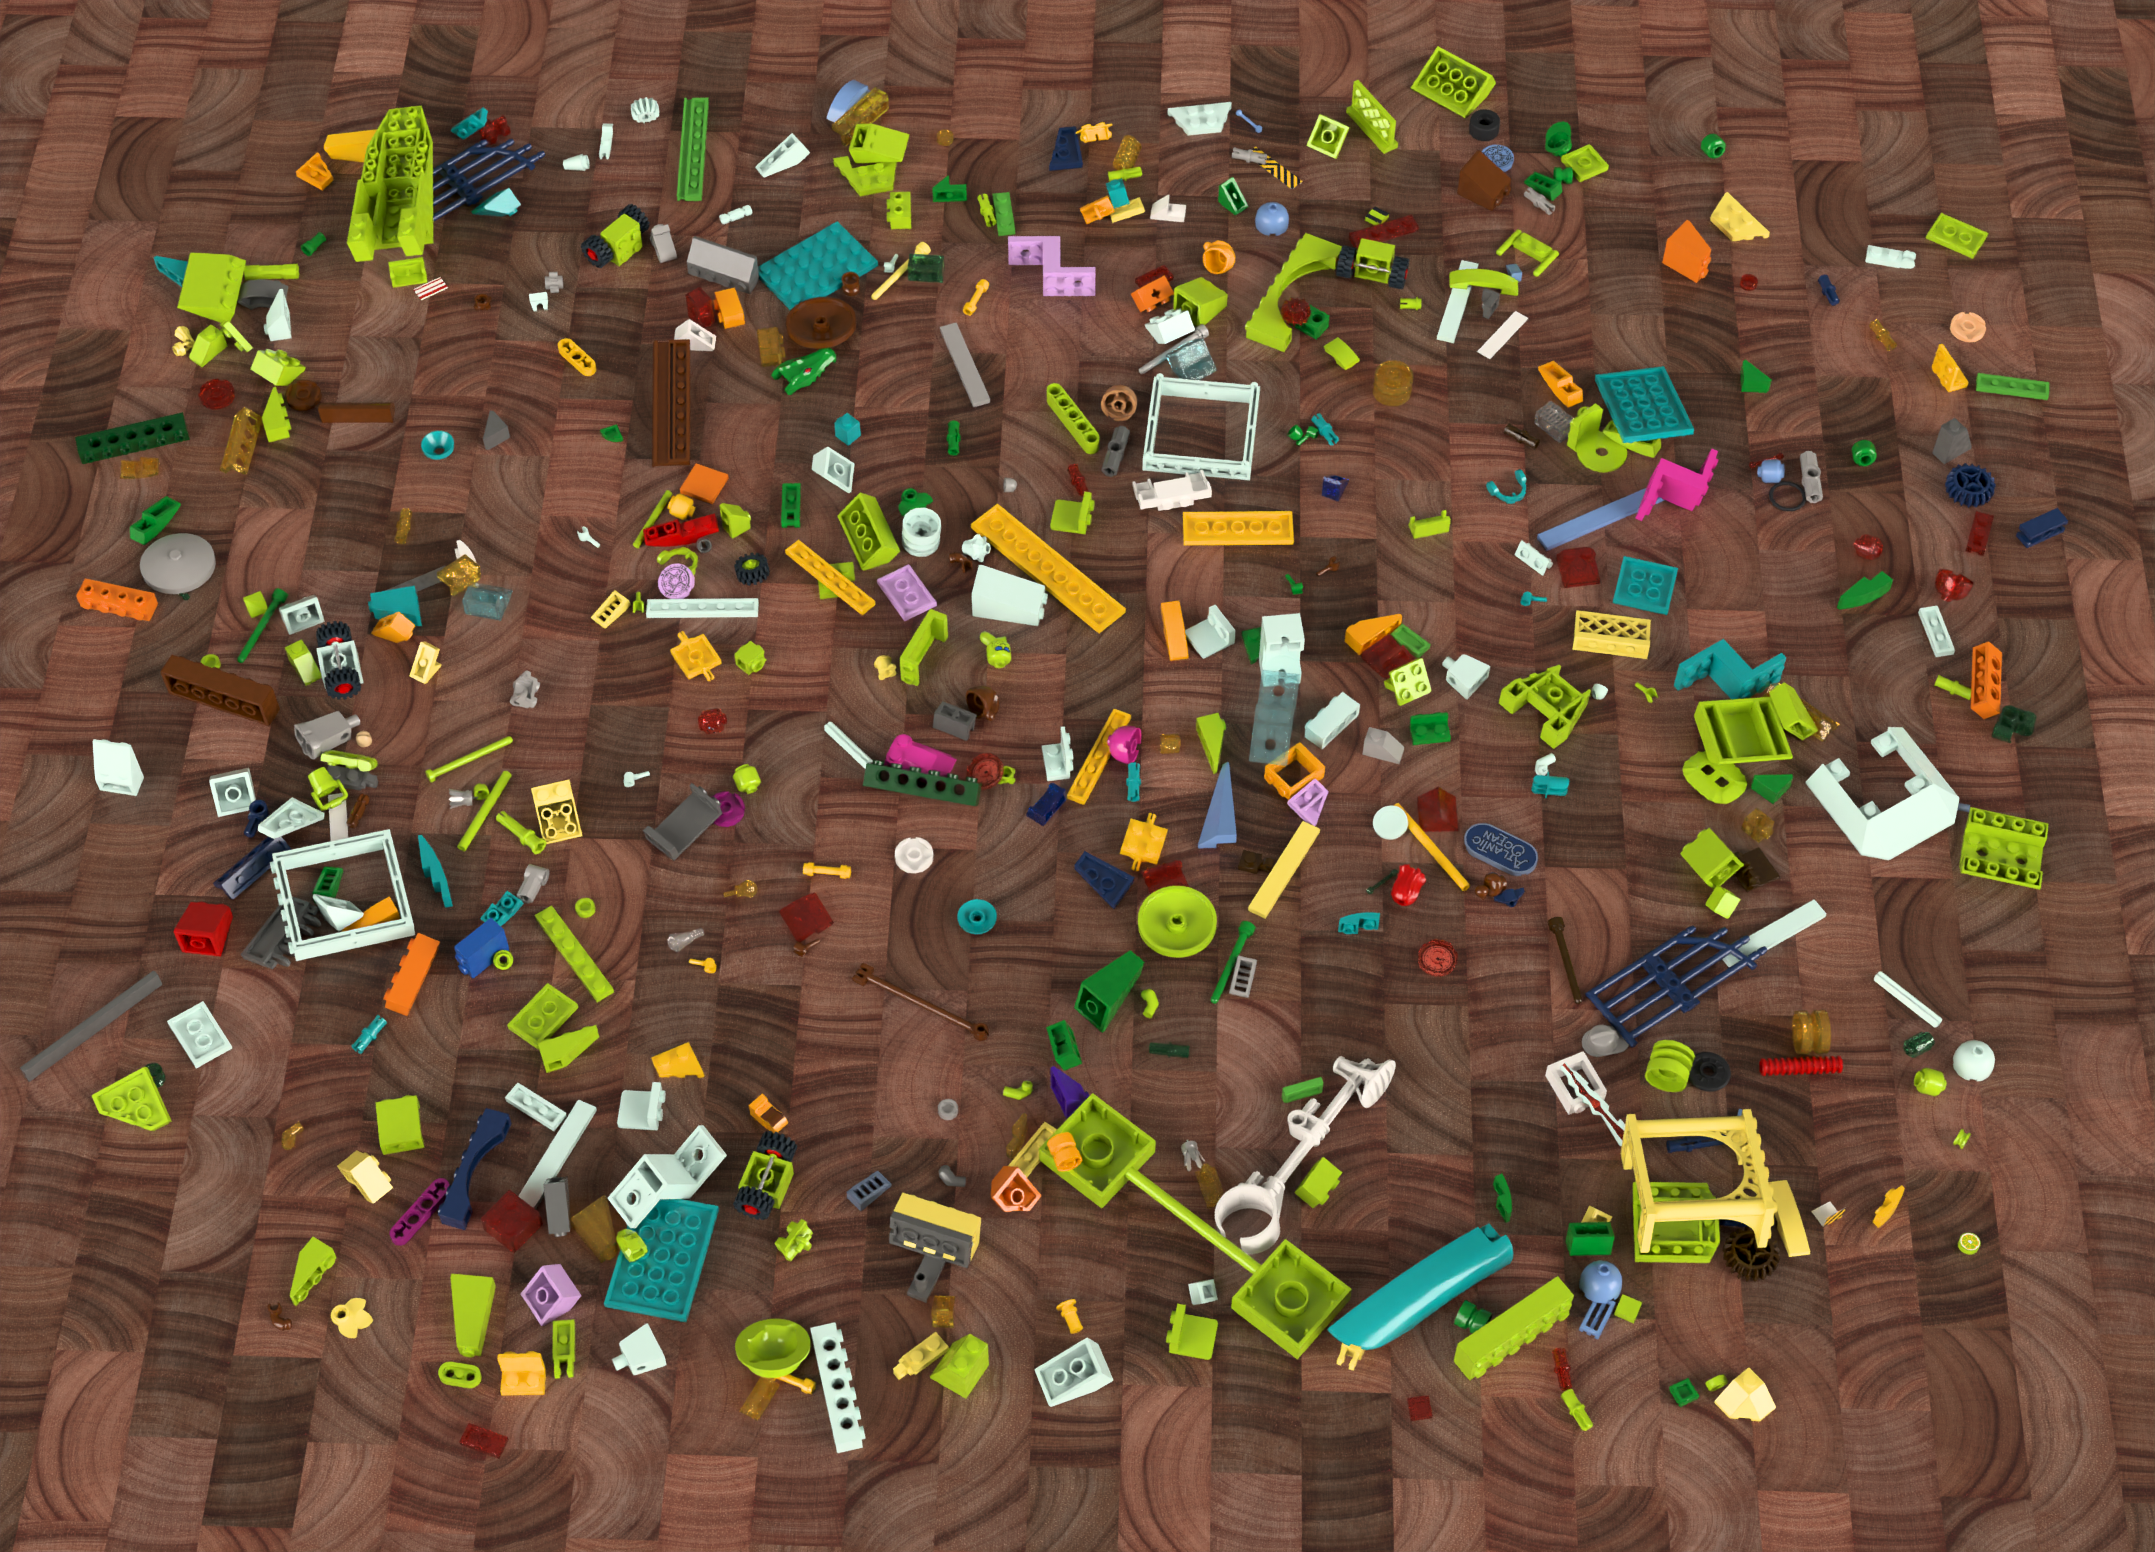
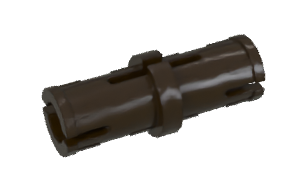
M1510 423L1504 429V434L1516 439L1520 444L1523 443L1534 450L1539 446L1540 439L1527 434V431L1524 429L1520 430Z

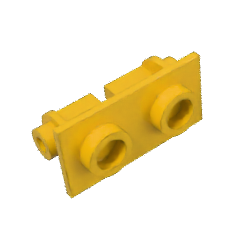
M1105 122L1098 123L1095 126L1087 124L1082 126V129L1077 131L1076 134H1081L1080 139L1084 143L1096 141V136L1098 141L1108 140L1112 137V133L1108 129L1112 124L1105 125Z

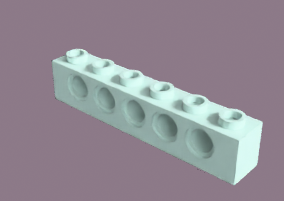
M835 1322L810 1328L837 1453L863 1448L862 1440L866 1438L863 1426L859 1427L857 1421L861 1419L859 1407H854L853 1400H857L854 1387L850 1388L849 1381L852 1380L850 1367L845 1368L844 1362L848 1361L846 1349H841L840 1342H844L841 1329L837 1330ZM827 1346L835 1347L833 1350L830 1351L825 1350ZM832 1365L839 1366L836 1370L829 1369ZM837 1384L843 1385L841 1389L833 1388ZM840 1404H847V1405H848V1406H847L846 1408H844V1409L838 1408V1406H839ZM846 1423L852 1424L848 1429L842 1427Z

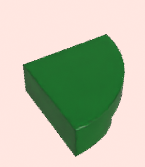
M617 424L600 429L602 437L611 442L623 441Z

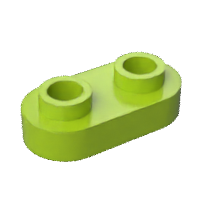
M446 1362L438 1370L441 1382L446 1385L474 1388L480 1384L482 1379L479 1368L474 1365ZM449 1373H454L452 1377H447ZM470 1376H474L473 1380H467Z

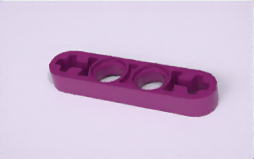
M439 1178L433 1181L391 1228L389 1235L395 1245H405L439 1208L441 1203L445 1201L446 1191L449 1186V1182L446 1179ZM438 1187H440V1188L444 1187L445 1190H444V1191H442V1190H439V1191H438L437 1188H438ZM426 1200L433 1202L430 1208H423L422 1203ZM413 1215L418 1216V1222L414 1224L408 1222L409 1217ZM403 1232V1237H396V1233L401 1234Z

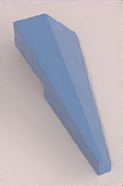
M1229 762L1222 765L1198 842V848H1216V845L1220 843H1236L1237 834Z

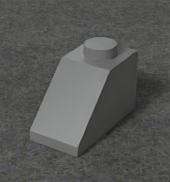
M1369 727L1362 755L1400 764L1404 746L1387 731Z

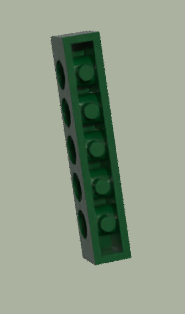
M182 412L77 436L75 439L82 464H87L190 440Z
M874 759L872 762L866 763L863 786L970 806H978L982 782H977L978 778L966 776L965 780L958 778L959 775L947 773V776L940 775V771L929 770L928 773L921 772L919 767L910 766V769L902 768V764L891 763V766L883 765L884 761ZM883 770L889 772L890 777L887 781L881 777ZM901 774L908 776L907 784L901 783ZM920 777H924L927 780L925 788L921 787L918 783ZM940 780L946 784L944 791H940L937 787V783ZM958 784L964 786L965 791L963 794L957 793L956 786Z

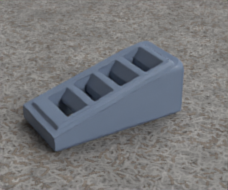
M876 1171L846 1192L847 1199L862 1211L890 1188L892 1184L879 1171ZM877 1178L883 1183L882 1186L875 1182ZM872 1184L876 1190H873L869 1185ZM866 1188L870 1194H867L864 1189Z

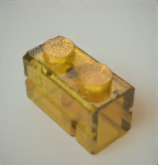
M777 327L758 329L757 337L762 366H777L783 363L782 357L786 356L784 347L780 346V344H783L782 333H778Z

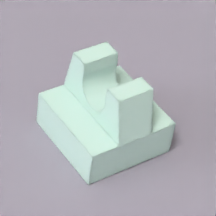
M547 292L529 294L534 312L537 311L538 304H542L544 310H548Z

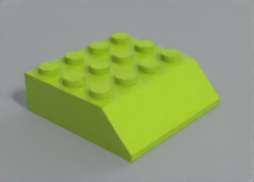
M1771 697L1703 701L1698 703L1694 718L1709 761L1716 764H1731L1793 758Z

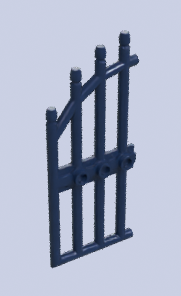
M484 139L433 168V176L439 173L443 177L433 183V191L447 183L452 187L433 199V207L456 193L461 197L434 213L433 222L465 203L468 206L476 204L483 198L482 193L527 167L533 170L535 168L533 163L546 155L545 152L540 151L526 159L521 155L532 148L530 143L516 151H510L506 149L515 143L513 139H509L497 147H485L488 142ZM483 154L459 169L454 165L469 155ZM497 154L505 156L468 179L463 175ZM514 159L520 162L477 189L472 185Z
M1692 925L1586 992L1585 995L1630 1047L1633 1048L1638 1044L1635 1040L1636 1037L1679 1009L1683 1013L1689 1012L1700 1004V1001L1697 999L1699 996L1746 966L1751 970L1755 969L1757 964L1754 961L1763 956L1768 951L1765 946L1760 947L1757 951L1746 956L1738 949L1749 942L1750 938L1748 935L1729 945L1717 941L1728 932L1726 927L1720 928L1708 937H1688V935L1696 931V928ZM1676 944L1694 945L1667 963L1659 956ZM1707 946L1721 950L1679 978L1671 970ZM1729 954L1740 960L1692 992L1685 986L1686 982ZM1641 966L1649 973V975L1605 1003L1597 997L1599 993ZM1654 980L1662 988L1617 1018L1609 1010ZM1666 995L1673 1000L1674 1004L1630 1032L1622 1025Z

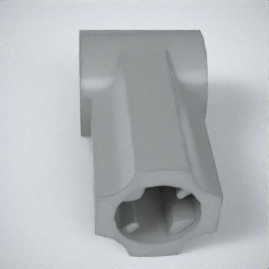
M529 864L525 870L524 881L517 893V898L527 904L533 903L540 887L544 886L548 881L549 869Z

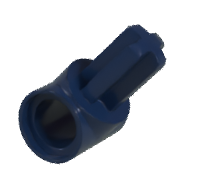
M255 800L249 805V822L244 830V835L249 838L255 836L258 825L270 816L267 805L263 800Z

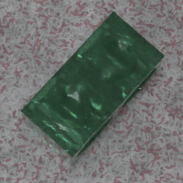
M909 254V281L943 283L945 272L944 256Z

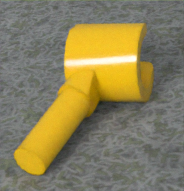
M707 958L705 961L689 960L691 964L705 966L704 970L707 973L716 972V964L712 958Z

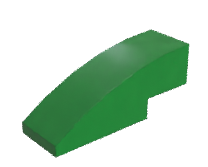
M165 496L143 511L142 519L130 526V539L146 545L170 522L180 508L181 503Z
M1883 571L1872 580L1863 577L1840 596L1837 608L1839 610L1854 608L1882 597L1890 591L1893 579Z

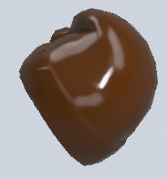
M987 686L971 687L968 689L965 696L969 711L976 714L978 719L985 717L989 721L994 720L999 710V699L996 692Z

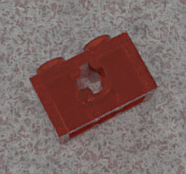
M701 287L685 294L690 320L703 328L715 323L712 299Z

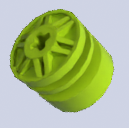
M1674 1040L1657 1041L1654 1043L1646 1069V1081L1655 1088L1666 1092L1683 1091L1686 1088L1690 1075L1689 1072L1695 1058L1694 1052L1688 1046Z

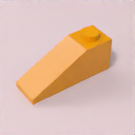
M1395 614L1362 620L1354 625L1352 624L1346 629L1345 642L1358 655H1361L1402 624L1403 616Z

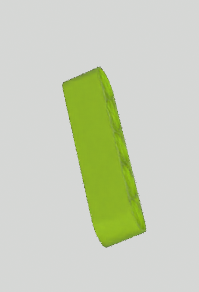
M1057 383L1048 385V405L1086 453H1097L1099 451L1098 432L1061 385Z

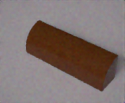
M392 402L320 403L318 411L322 423H393L395 406Z

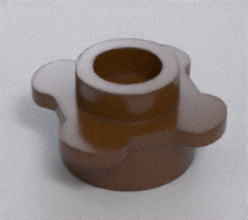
M479 294L474 298L475 310H489L491 308L490 302L492 298L490 296Z

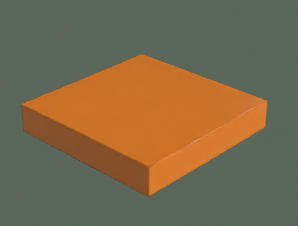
M696 463L681 486L680 493L713 505L729 479L728 474Z

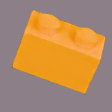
M735 287L714 292L715 300H713L714 309L719 311L717 313L719 323H723L725 329L744 325V312Z

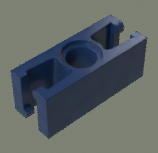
M2056 508L2020 524V531L2017 532L2016 536L2026 548H2029L2064 532L2065 528L2062 525H2066L2068 520Z

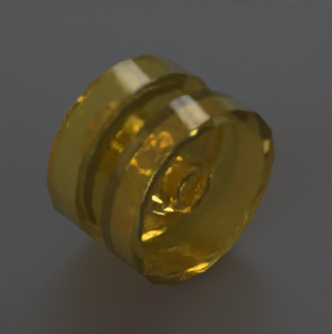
M1392 360L1381 363L1376 368L1373 383V394L1377 401L1388 406H1399L1406 403L1412 393L1413 371L1407 364L1400 361Z
M1807 1010L1794 1012L1792 1037L1797 1054H1810L1812 1049L1815 1054L1829 1052L1831 1027L1826 1010H1813L1811 1015Z

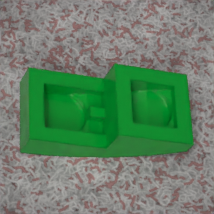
M1503 1174L1495 1176L1493 1187L1499 1195L1496 1207L1507 1223L1510 1221L1512 1213V1199Z

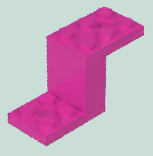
M1710 450L1699 473L1661 458L1648 482L1635 519L1642 521L1645 515L1649 516L1658 497L1693 511L1695 505H1700L1703 496H1705L1709 488L1707 482L1711 481L1714 474L1712 469H1715L1719 459H1716L1718 451Z

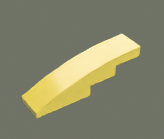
M1787 1180L1769 1182L1773 1186L1772 1199L1776 1200L1777 1212L1774 1213L1778 1222L1777 1230L1789 1257L1809 1255L1810 1249L1806 1233Z

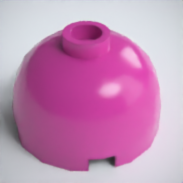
M1125 725L1118 727L1112 735H1109L1107 745L1111 755L1117 761L1125 764L1135 761L1139 750H1136L1137 744H1141V730L1134 726Z

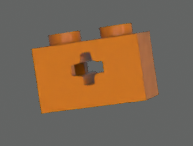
M1164 275L1136 290L1131 296L1141 313L1145 310L1147 312L1157 308L1156 304L1158 303L1163 305L1169 302L1174 292Z

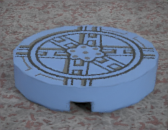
M1490 145L1482 151L1503 172L1511 169L1514 155L1509 148L1502 145Z

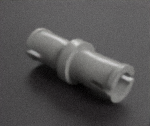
M1233 148L1232 158L1246 160L1247 163L1255 162L1263 165L1266 163L1267 154L1253 152L1251 149Z
M1531 187L1527 188L1529 193L1525 191L1524 196L1532 201L1535 207L1541 208L1548 215L1552 214L1550 209L1554 211L1555 206L1547 201L1544 195L1538 194Z

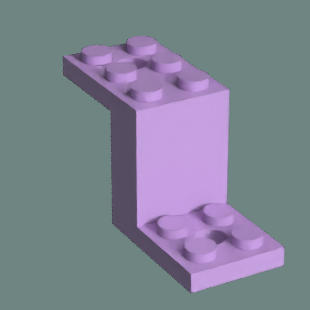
M1008 236L1009 265H1043V296H1095V267H1060V236Z

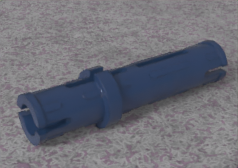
M1684 1136L1682 1139L1667 1140L1666 1147L1668 1153L1685 1150L1686 1152H1692L1693 1149L1718 1146L1725 1143L1717 1139L1702 1143L1701 1141L1714 1138ZM1695 1142V1144L1683 1145V1146L1680 1145V1144H1684V1143Z

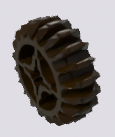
M1747 1226L1744 1231L1739 1228L1736 1233L1732 1232L1726 1239L1723 1246V1260H1726V1267H1732L1730 1270L1731 1274L1738 1273V1279L1745 1276L1746 1282L1750 1278H1753L1754 1282H1756L1758 1278L1764 1280L1766 1276H1771L1773 1271L1777 1269L1780 1261V1248H1776L1777 1241H1771V1239H1768L1766 1247L1758 1248L1754 1231L1750 1230ZM1762 1262L1764 1263V1264H1762V1265L1753 1266V1265L1756 1264V1263H1759V1264H1761Z

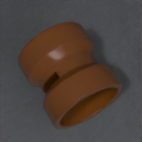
M855 272L843 274V293L847 296L857 295L860 291L858 274Z

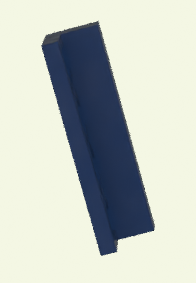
M268 836L213 882L216 888L222 889L229 899L233 900L271 868L270 862H273V853L292 849L282 836L275 839Z

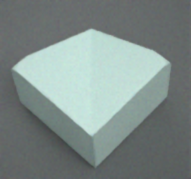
M1214 1279L1188 1284L1193 1305L1218 1300Z

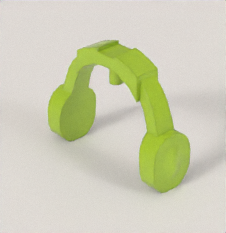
M681 547L670 551L664 550L658 555L657 562L661 565L677 554L686 555V559L690 557L693 560V564L688 568L695 575L698 556L689 548Z

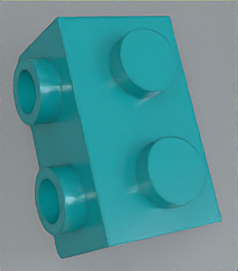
M482 107L453 126L451 131L461 139H466L485 126L488 110Z

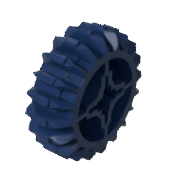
M1966 463L1962 466L1958 464L1956 468H1952L1945 482L1946 493H1949V498H1954V503L1960 502L1961 506L1965 504L1968 508L1971 505L1976 508L1978 505L1983 506L1985 503H1988L1991 497H1993L1996 487L1994 483L1995 478L1991 477V472H1987L1986 468L1981 469L1980 465L1976 467L1973 463L1970 466Z

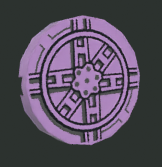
M679 563L667 566L661 572L658 579L660 592L669 599H683L687 597L695 585V577L692 571Z

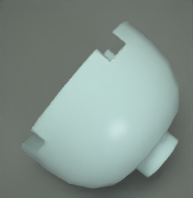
M1966 1041L1955 1051L1953 1067L1957 1074L1965 1080L1982 1081L1988 1078L1993 1071L1995 1064L1994 1052L1982 1041Z

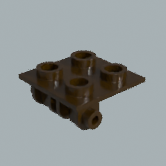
M1759 847L1745 854L1739 853V851L1734 853L1744 864L1734 875L1746 892L1780 878Z

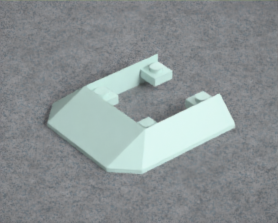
M1888 727V731L1871 740L1872 746L1881 757L1896 750L1916 775L1905 782V787L1912 796L1886 811L1881 812L1873 801L1860 808L1854 804L1838 783L1850 776V771L1839 758L1827 765L1822 764L1806 781V785L1863 856L1891 860L1955 823L1959 797L1903 727Z

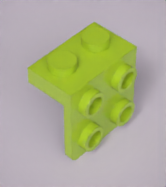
M1084 492L1082 502L1056 500L1050 528L1056 531L1086 535L1087 526L1091 525L1092 515L1090 512L1094 510L1095 500H1092V493Z
M1177 1304L1176 1311H1172L1170 1318L1173 1328L1168 1330L1166 1343H1170L1169 1353L1205 1360L1211 1359L1218 1327L1217 1320L1185 1314L1186 1305Z

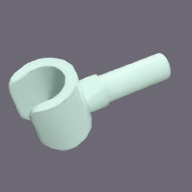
M895 254L890 262H884V272H894V265L898 254Z
M582 527L584 533L577 531L581 541H589L597 548L600 547V544L589 535L586 527Z
M649 771L639 774L626 772L624 775V786L631 787L635 784L634 780L650 776Z

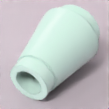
M580 154L563 160V166L565 170L585 171L589 169V159L587 155Z

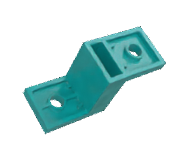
M1722 639L1680 663L1674 687L1678 691L1684 687L1688 688L1696 680L1704 679L1709 675L1730 699L1751 698L1754 694L1762 693L1766 687L1771 684L1775 685L1781 680L1786 657L1783 653H1780L1752 670L1735 650Z

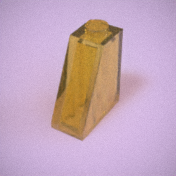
M605 1195L570 1219L573 1229L601 1263L612 1259L619 1251L610 1208Z

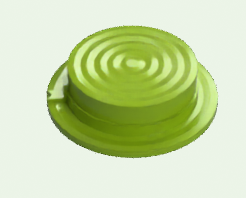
M766 1319L751 1324L739 1334L735 1343V1351L740 1362L754 1374L766 1378H778L792 1373L807 1357L810 1351V1337L807 1331L795 1322L785 1319Z

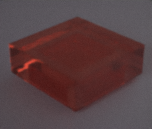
M1429 1395L1407 1398L1411 1421L1432 1418Z

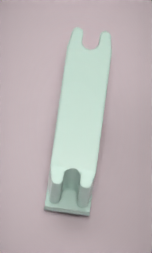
M603 123L599 150L600 159L603 156H606L607 160L609 159L613 138V124Z

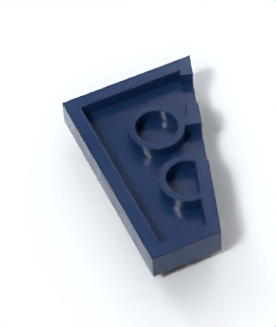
M1076 126L1059 128L1049 171L1083 168Z
M1084 851L1074 865V869L1113 909L1116 908L1135 881V877Z

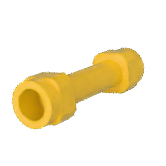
M981 279L977 283V290L973 297L963 307V312L966 315L971 316L977 309L975 305L982 293H985L989 288L987 280Z
M813 862L804 863L803 874L807 876H813L814 873L840 875V878L846 879L851 876V866H815Z
M790 1374L778 1378H768L773 1381L779 1379L800 1387L801 1391L807 1394H813L816 1388V1382L812 1381V1379L805 1378L803 1380Z

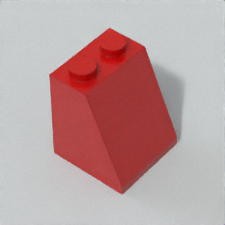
M190 902L174 929V934L183 953L221 957L233 918L230 907L225 904L215 905L206 902Z

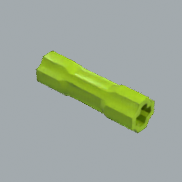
M298 264L246 265L244 277L245 280L298 279L299 266Z

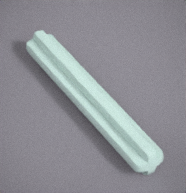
M828 722L824 726V730L866 769V763L872 762V759L833 722Z
M1879 971L1875 975V982L1935 1028L1942 1022L1940 1016L1886 974Z

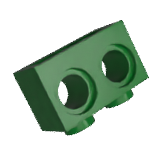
M1300 300L1290 310L1288 324L1317 340L1329 327V315L1313 307L1311 304Z
M1062 1020L1046 1027L1055 1060L1060 1067L1066 1071L1082 1064L1074 1032L1068 1023Z

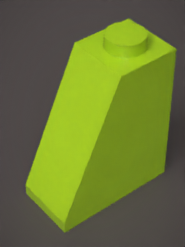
M1784 682L1769 692L1785 730L1801 740L1818 731L1793 687Z

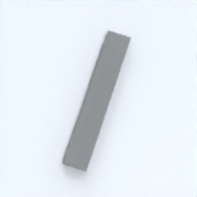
M957 322L941 326L940 332L972 406L977 407L990 403L989 395Z

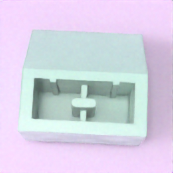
M1181 309L1168 310L1164 312V316L1152 317L1149 319L1150 322L1145 324L1146 329L1158 344H1166L1195 331L1189 312L1181 311Z

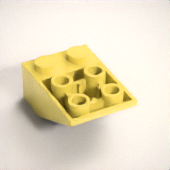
M569 780L531 788L542 838L546 840V844L582 836Z

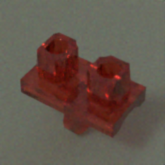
M503 115L492 121L487 118L485 126L479 129L481 140L486 139L491 145L497 143L500 134L505 137L511 134L506 117Z

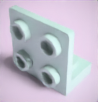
M1216 605L1209 607L1208 619L1185 630L1186 638L1203 659L1235 643V629Z
M1061 727V743L1042 746L1047 781L1070 779V771H1073L1072 748L1070 749V735L1065 732V727Z

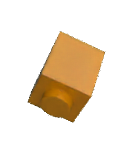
M398 611L379 619L371 634L399 643L410 639L415 625Z

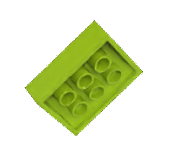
M1437 46L1411 86V89L1466 119L1489 95L1496 82L1491 74Z
M190 253L177 308L220 323L224 320L230 322L235 313L246 260L228 254Z

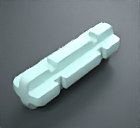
M746 205L742 209L738 208L728 212V214H722L719 216L720 222L727 224L729 221L743 218L744 215H751L752 208Z

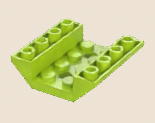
M1970 807L1959 863L1961 873L2040 890L2043 871H2040L2042 853L2047 840L2049 824ZM1977 851H1984L1986 856H1980ZM2016 859H2022L2025 864L2017 863Z

